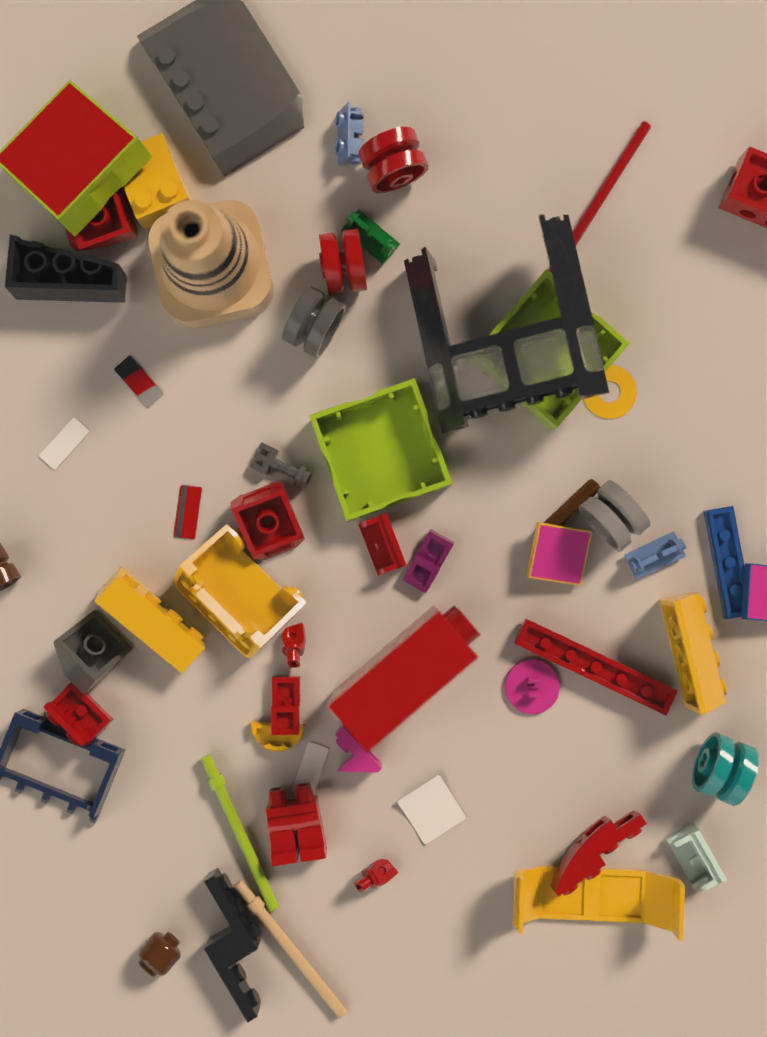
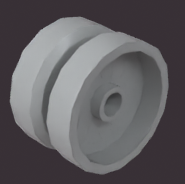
M608 480L597 489L599 499L588 497L578 508L592 529L613 549L621 552L632 542L630 533L640 535L651 525L646 513L632 496L617 483Z

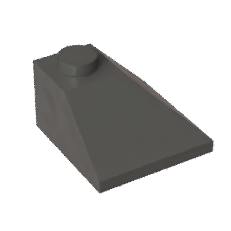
M95 610L53 642L64 675L84 695L103 680L133 650Z

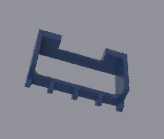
M26 709L15 712L0 747V780L3 776L17 781L15 792L20 794L24 790L25 785L44 792L41 802L45 804L48 803L51 796L69 802L67 813L73 814L76 806L84 808L90 812V822L96 823L126 750L98 738L89 745H78V747L90 751L89 755L110 763L94 803L6 768L22 728L36 734L44 732L73 744L67 738V731L61 725L57 726L48 718Z

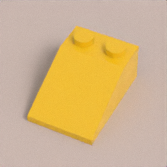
M163 133L141 141L152 155V158L124 186L135 217L143 229L151 227L173 205L184 200H190Z

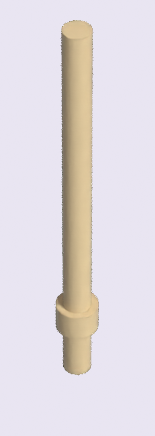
M243 880L237 882L233 888L245 901L247 910L252 916L256 915L336 1016L339 1019L346 1014L347 1009L265 909L263 900L259 895L255 896Z

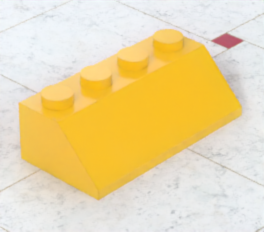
M696 592L659 599L684 705L686 708L701 715L707 714L726 703L724 695L727 694L724 680L719 677L717 669L720 667V660L717 652L713 651L711 644L714 636L712 628L706 623L704 615L707 612L706 602Z

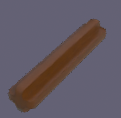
M593 479L588 480L544 523L563 526L579 511V505L588 497H594L597 494V489L600 488L599 484Z

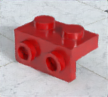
M72 682L52 702H47L43 706L48 712L46 714L47 718L53 724L61 725L67 731V738L77 746L79 744L81 746L91 744L114 720L88 693L84 695Z

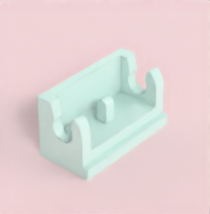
M692 823L665 838L694 889L699 888L703 892L721 882L727 881L701 832Z

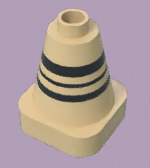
M184 200L173 205L165 215L159 217L152 225L148 236V243L160 300L166 312L179 325L186 328H201L258 315L270 305L274 294V286L264 239L258 219L248 205L236 200H226L212 204L199 200ZM198 224L201 228L199 235L191 239L186 238L183 233L185 226Z

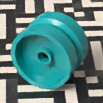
M717 732L710 734L704 741L695 760L692 772L693 789L707 796L716 794L717 799L732 806L739 805L747 797L756 778L759 760L757 749L742 742L734 743L733 739Z

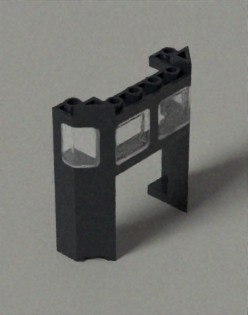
M538 215L561 317L451 345L435 271H437L435 259L425 246L421 249L422 255L412 257V262L408 258L404 260L442 434L469 427L468 419H470V415L471 419H477L487 416V411L499 409V412L516 409L515 404L526 401L527 405L539 404L544 402V397L555 395L556 398H563L573 395L572 390L578 389L580 399L582 400L609 393L569 215H563V220L559 216L546 220L545 215Z

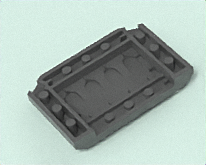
M195 0L137 35L141 45L157 67L223 176L304 128L301 93L248 8L241 0Z

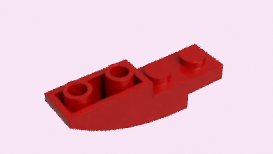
M633 810L614 823L608 817L603 816L579 836L561 860L550 884L553 891L558 896L562 894L566 896L574 892L578 888L577 884L584 879L591 880L601 873V868L606 865L600 855L602 853L606 855L616 850L619 846L617 843L626 837L631 839L639 835L642 831L641 828L647 824L642 815Z

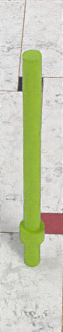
M211 754L205 755L200 760L209 778L207 779L211 791L214 790L269 912L274 911L279 907V904L225 788V778L222 773L218 772Z

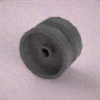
M309 286L295 304L284 327L282 340L294 347L304 342V352L318 359L335 335L345 313L346 305L334 298L329 299L324 304V293Z

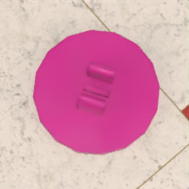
M536 659L522 660L514 665L506 676V697L513 707L523 713H543L551 708L558 698L560 690L558 676L554 669L544 661Z

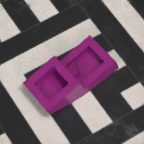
M430 529L402 581L427 593L454 542Z

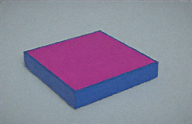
M745 564L741 619L767 622V565Z

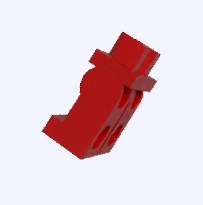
M310 782L295 785L296 798L286 800L285 787H274L269 790L266 817L270 836L272 867L297 863L299 854L301 862L326 859L327 845L318 795H314ZM296 831H297V835H298V841H299V848H300V849H298V842H297Z

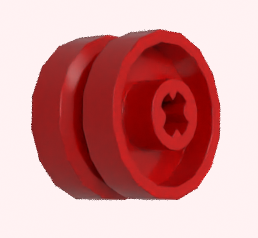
M402 126L384 131L369 139L359 149L358 155L363 168L369 171L367 178L373 192L387 193L398 190L415 182L427 172L429 165L424 153L417 150L419 148V140L413 128Z
M358 228L343 231L342 242L344 249H338L337 238L333 232L319 234L321 253H319L323 279L326 278L328 295L343 294L345 290L343 276L347 275L350 289L353 292L367 290Z

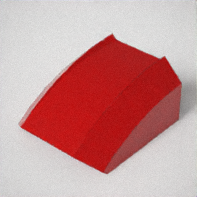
M123 187L108 199L102 210L75 237L65 228L69 244L77 252L102 248L138 237V229Z
M272 482L269 485L240 495L231 501V511L253 559L271 558L298 547L305 539L283 482Z

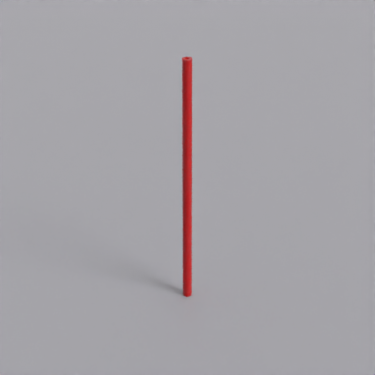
M641 122L572 231L575 245L582 238L651 128L649 123Z

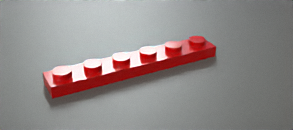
M526 618L514 641V644L666 716L678 690Z

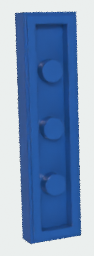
M729 506L703 511L723 619L741 617L745 565L734 507Z

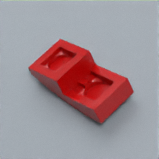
M273 676L271 735H299L300 676Z

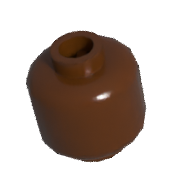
M169 931L165 935L160 932L153 933L139 950V965L152 977L166 975L181 957L180 950L177 947L180 941Z

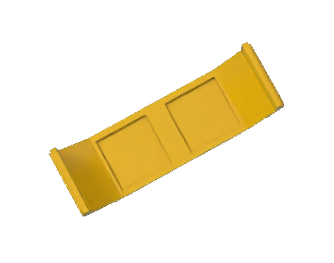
M535 866L531 869L526 868L514 872L512 924L514 928H517L518 933H523V923L538 918L645 923L671 931L679 941H683L685 887L678 878L655 874L650 871L601 868V873L591 880L584 879L577 884L578 888L571 894L558 896L550 886L558 866Z

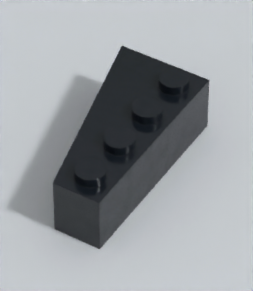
M10 234L5 288L16 300L125 303L127 276L120 264L85 254L84 256L78 255L63 248H52L45 246L44 243L33 240L30 242Z

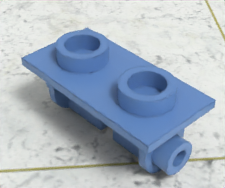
M347 102L337 112L335 117V127L338 129V139L335 144L338 166H341L347 160H350L352 165H360L361 161L358 151L364 144V139L354 138V135L362 136L364 134V114L361 113V109L358 107L350 109V102Z
M673 531L624 556L637 580L686 557L683 551L686 549V545L682 539L678 540Z

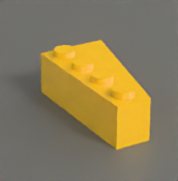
M121 566L99 589L94 602L180 673H183L205 649L204 641L202 640L204 636L194 627L189 629L182 622L183 619L172 609H167L154 593L145 589L135 577Z

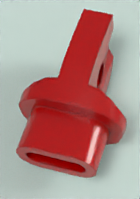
M303 623L286 627L282 633V641L284 643L282 653L287 656V664L292 668L300 667V656L304 654L306 637Z
M379 859L374 861L369 869L365 868L361 871L362 877L356 880L354 885L359 892H364L369 887L376 888L386 884L399 872L388 860Z

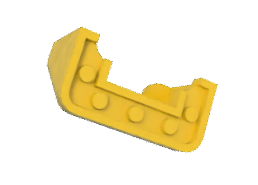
M227 523L178 567L173 583L179 592L242 655L252 658L307 602L303 599L302 593L297 588L284 586L281 589L243 551L245 544L242 533Z

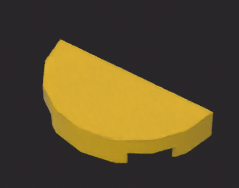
M250 722L252 735L256 738L257 742L263 748L274 752L287 751L295 746L303 737L306 724H300L299 735H271V722Z

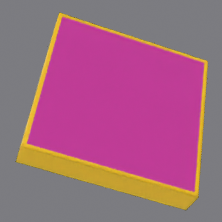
M537 522L526 576L540 580L581 585L592 531Z

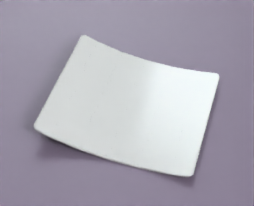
M439 775L397 802L425 845L466 819L465 814Z

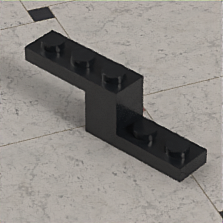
M216 868L208 873L204 883L230 926L210 937L204 950L248 1023L258 1016L261 999L255 988L251 989L248 985L243 967L239 963L236 964V962L258 949L261 933L256 923L250 922L246 916L247 910L241 898H236L231 890L232 883L225 873L222 874L219 868Z

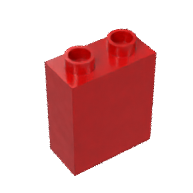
M454 605L443 615L435 606H432L332 692L328 708L368 753L479 658L469 645L481 634Z

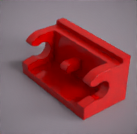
M387 513L358 524L378 576L407 565Z

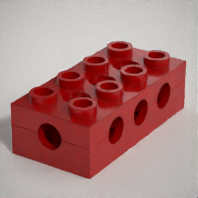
M749 146L738 159L718 208L767 228V153Z

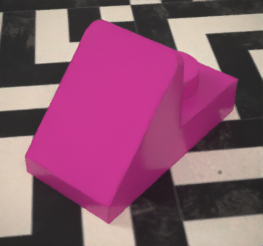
M341 725L336 730L335 736L338 738L336 740L338 746L345 753L348 751L352 753L339 766V772H379L382 769V762L371 751L367 753L344 725Z

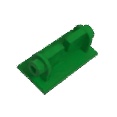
M359 209L356 213L352 211L346 218L348 222L341 229V231L358 228L361 247L382 265L400 246L398 241Z

